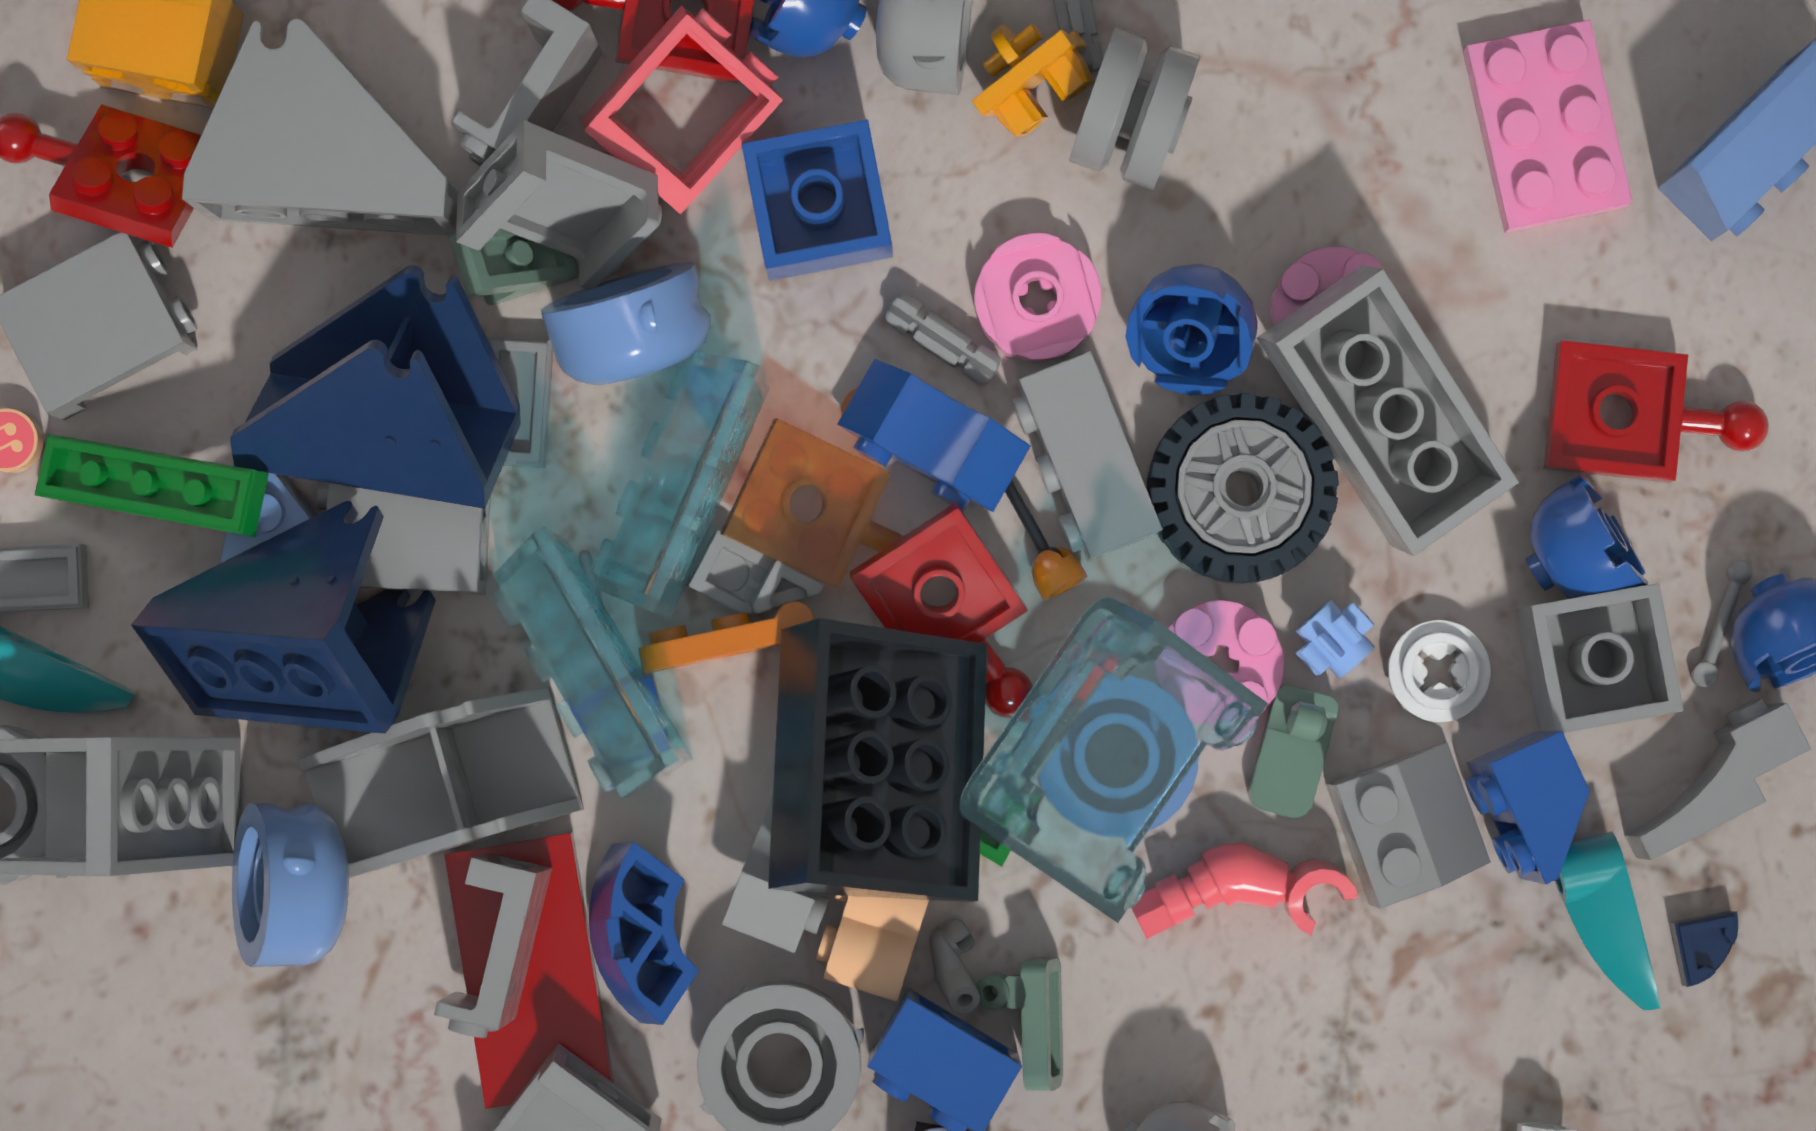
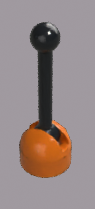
M1011 480L1005 493L1038 551L1037 557L1033 561L1031 572L1036 589L1043 601H1046L1075 587L1084 581L1088 575L1079 559L1070 550L1062 547H1050L1014 481Z

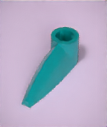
M0 626V700L39 710L68 713L98 712L127 708L136 694L135 691Z
M1611 831L1571 842L1555 884L1582 942L1603 973L1642 1010L1660 1009L1658 991L1623 853L1616 836Z

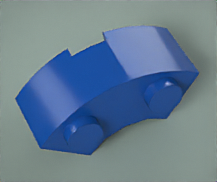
M877 359L873 360L837 425L858 438L853 446L854 450L884 467L887 466L891 458L935 482L936 484L931 493L950 505L957 502L963 511L969 501L994 512L1031 445L992 418L950 398L913 374Z
M632 841L612 844L598 869L589 905L590 941L600 974L619 1004L640 1023L663 1025L699 972L682 952L674 930L675 901L685 879Z

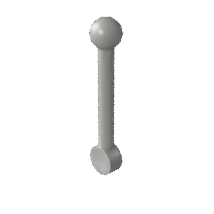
M1744 560L1733 561L1727 568V576L1730 582L1703 660L1696 663L1690 672L1691 680L1697 686L1709 687L1715 684L1718 679V670L1715 667V662L1741 587L1750 581L1752 577V568Z

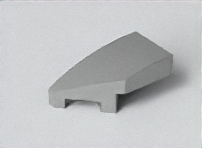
M715 530L686 585L738 613L748 612V614H757L792 601L818 595L824 587L818 581L778 560L770 558L719 530Z

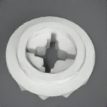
M1433 620L1414 626L1399 637L1388 658V686L1404 710L1425 721L1449 722L1462 718L1479 705L1489 687L1491 667L1484 645L1473 632L1455 622ZM1456 651L1457 654L1451 660L1452 664L1447 672L1453 678L1452 683L1459 689L1456 691L1452 686L1447 687L1439 682L1431 687H1425L1421 691L1419 688L1425 683L1423 679L1427 676L1428 670L1422 664L1424 660L1417 654L1420 652L1424 657L1429 656L1431 659L1440 660Z

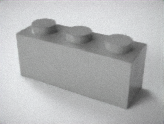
M1089 351L1019 379L1017 387L1021 396L1011 399L1024 434L1036 432L1044 455L1035 458L1036 466L1048 494L1057 490L1060 492L1068 514L1058 517L1071 552L1074 553L1082 549L1087 562L1161 532L1163 529L1092 352Z

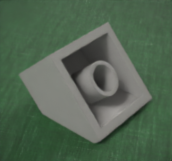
M1447 742L1326 784L1369 905L1380 909L1440 888L1491 863Z

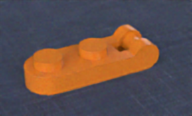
M789 602L778 610L776 618L750 623L748 612L712 619L713 631L688 636L686 625L649 632L650 645L638 648L643 673L657 672L778 647L781 645V629L814 620L815 616L805 604Z

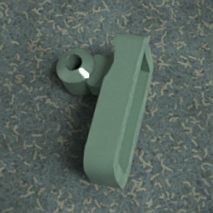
M1292 685L1280 687L1276 697L1271 702L1248 786L1249 800L1256 808L1289 818H1300L1310 811L1339 710L1338 703L1333 697Z
M1031 958L1025 960L1021 964L1020 975L1007 976L1002 973H993L982 977L976 983V988L980 994L979 1005L982 1008L997 1010L1006 1006L1008 1009H1022V1068L1025 1089L1027 1091H1054L1060 1088L1063 1079L1061 963L1059 958ZM993 986L997 990V997L992 993Z

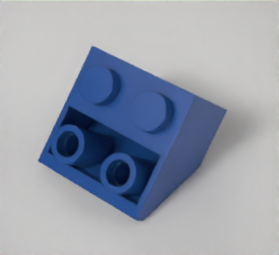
M1535 731L1466 762L1473 777L1466 779L1465 784L1479 813L1483 815L1489 812L1499 833V836L1492 838V843L1506 872L1510 874L1516 871L1520 879L1548 884L1557 880L1560 875L1590 790L1563 731Z

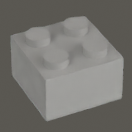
M1659 583L1516 609L1539 731H1563L1565 733L1684 711Z

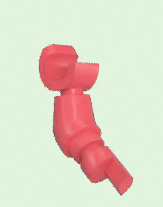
M1235 842L1224 843L1200 853L1203 860L1187 867L1189 875L1179 880L1175 874L1156 882V887L1128 900V903L1146 939L1195 916L1192 908L1202 903L1209 909L1223 901L1227 907L1241 902L1275 908L1278 902L1284 903L1285 910L1298 928L1312 936L1316 921L1310 913L1304 911L1302 905L1303 898L1310 888L1317 884L1326 883L1335 886L1343 900L1358 899L1355 886L1344 872L1328 860L1311 859L1303 861L1289 871L1288 862L1247 843Z

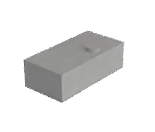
M1360 265L1256 338L1310 422L1314 423L1322 433L1321 439L1326 446H1330L1337 464L1392 547L1412 556L1417 555L1519 483L1383 268Z

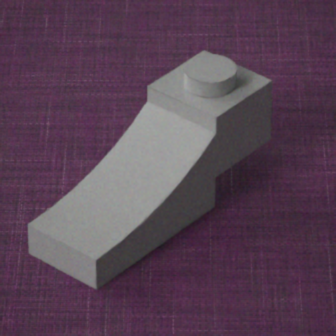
M1758 698L1726 714L1731 724L1713 732L1719 745L1694 782L1666 809L1645 824L1624 835L1636 858L1653 860L1766 802L1754 778L1811 750L1788 703L1765 705L1763 699Z

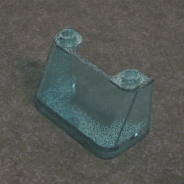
M1103 598L1089 607L1081 616L977 767L962 792L960 812L965 818L1001 844L1119 923L1127 909L1133 907L1140 900L1146 887L1145 863L1133 853L1205 746L1208 745L1215 750L1224 751L1245 743L1254 733L1258 718L1268 703L1156 619L1113 598Z

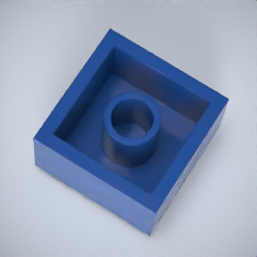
M868 119L742 143L762 254L769 281L893 257V245Z
M908 987L870 1051L867 1067L875 1071L873 1074L875 1078L872 1082L891 1096L906 1102L909 1096L913 1094L930 1104L929 1109L931 1113L929 1117L950 1131H966L967 1128H970L973 1131H985L1022 1068V1064L1016 1051Z

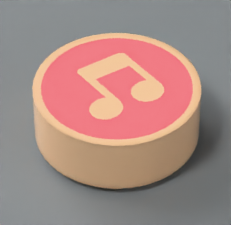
M0 409V471L4 473L23 472L31 468L40 458L44 447L43 432L37 421L30 415L15 409Z

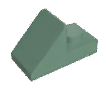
M499 229L479 251L457 243L456 233L449 236L467 297L484 296L488 305L509 301L579 277L574 257L503 229Z

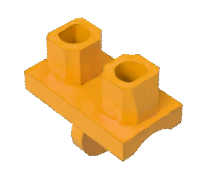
M1031 23L1019 34L1015 35L1007 26L1001 24L990 33L998 50L987 58L983 65L993 77L1009 65L1012 69L975 97L972 102L982 116H996L1000 123L1015 137L1028 135L1048 118L1030 92L1042 81L1047 79L1062 102L1071 100L1094 83V78L1084 58L1079 53L1087 47L1086 43L1077 31L1067 34L1064 30H1060L1030 54L1028 50L1043 39L1040 30Z

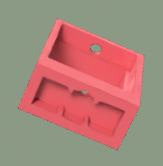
M683 5L680 6L581 118L584 131L612 156L658 175V195L680 215L742 147V143H745L783 101L778 91L772 86L779 76L752 51L742 59L724 43L732 34L704 8L694 16ZM687 33L753 93L680 173L618 119L615 114Z

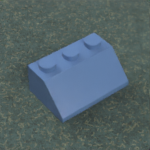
M1816 38L1790 57L1658 187L1710 241H1713L1728 230L1736 237L1739 236L1765 211L1758 201L1773 186L1782 193L1809 168L1810 165L1802 157L1816 144Z

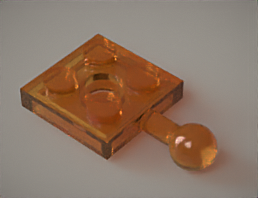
M773 418L720 533L722 536L780 561L835 588H839L859 543L880 552L903 537L901 534L870 520L891 472L778 418ZM802 485L813 486L818 490L822 498L820 513L816 518L808 522L797 520L789 508V500L792 493Z

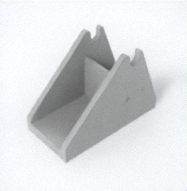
M301 19L291 20L287 26L285 43L282 46H277L275 49L265 47L263 43V25L259 21H253L185 170L182 200L210 220L445 236H451L456 233L457 190L309 26Z
M548 687L470 700L452 708L421 714L391 725L386 734L372 732L298 759L301 771H304L313 805L319 806L335 820L342 834L347 851L349 878L482 839L485 841L494 839V836L526 826L532 828L537 826V823L584 810L551 691Z
M241 737L0 739V753L46 752L45 857L0 858V874L56 875V878H66L67 876H118L233 866L236 833L240 821Z

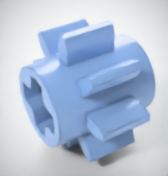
M1330 599L1295 631L1306 643L1296 652V655L1316 676L1318 674L1321 675L1329 667L1340 679L1359 664L1375 647L1364 635L1375 624L1355 602L1349 603L1341 611Z

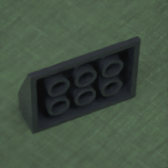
M817 618L781 629L768 889L839 896L961 902L978 901L988 644Z

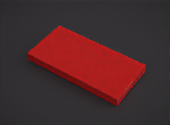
M573 832L444 854L466 992L474 996H479L504 893L465 884L471 858L491 853L552 868L516 1019L498 1031H488L486 1038L474 1037L485 1109L511 1105L558 1043L614 1083Z

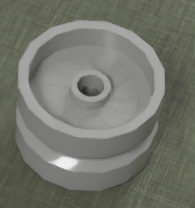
M1115 27L1085 109L1069 162L1098 172L1109 164L1117 138L1120 136L1130 140L1120 168L1123 180L1154 190L1167 152L1173 154L1193 97L1188 96L1200 56L1169 46L1160 53L1151 82L1141 79L1139 75L1149 49L1146 37Z

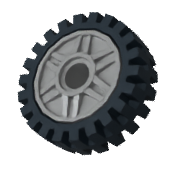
M1256 393L1227 394L1215 397L1197 405L1178 418L1164 434L1154 452L1147 477V492L1163 529L1157 535L1180 563H1184L1192 571L1202 576L1215 579L1216 581L1241 584L1272 579L1288 572L1303 562L1318 547L1332 524L1331 520L1336 512L1338 503L1336 495L1339 480L1338 471L1334 469V456L1330 446L1325 445L1321 439L1322 433L1314 423L1310 424L1303 417L1304 414L1295 407H1288L1282 404V400L1270 396H1256ZM1236 472L1245 473L1254 479L1258 488V494L1253 504L1243 506L1231 501L1225 490L1226 480L1230 474Z

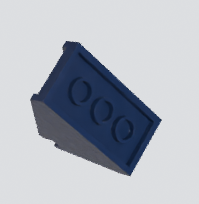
M409 265L273 355L269 363L270 375L245 423L236 428L230 437L235 467L485 509L521 425L520 404L459 278L455 275L450 276L446 284V293L436 294L426 287L422 269L415 265Z
M351 501L342 502L153 597L131 626L194 715L386 734L400 714L436 599L431 591H423L412 605L404 607L410 599L408 591L387 589L357 605L354 602L384 518L378 506L371 507L361 520L353 523L358 516L356 508Z

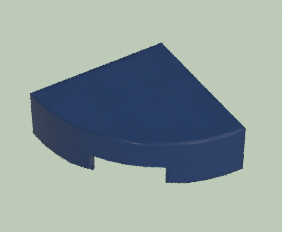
M1730 910L1669 922L1682 986L1690 987L1711 978L1725 961L1738 936L1737 911Z

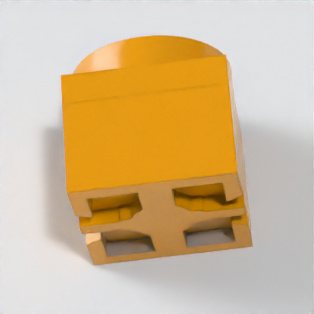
M79 0L67 60L75 67L83 69L85 75L92 76L91 79L102 88L213 109L234 64L244 13L232 0Z

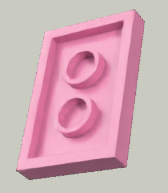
M1591 19L1467 45L1463 50L1504 233L1625 208L1633 203Z

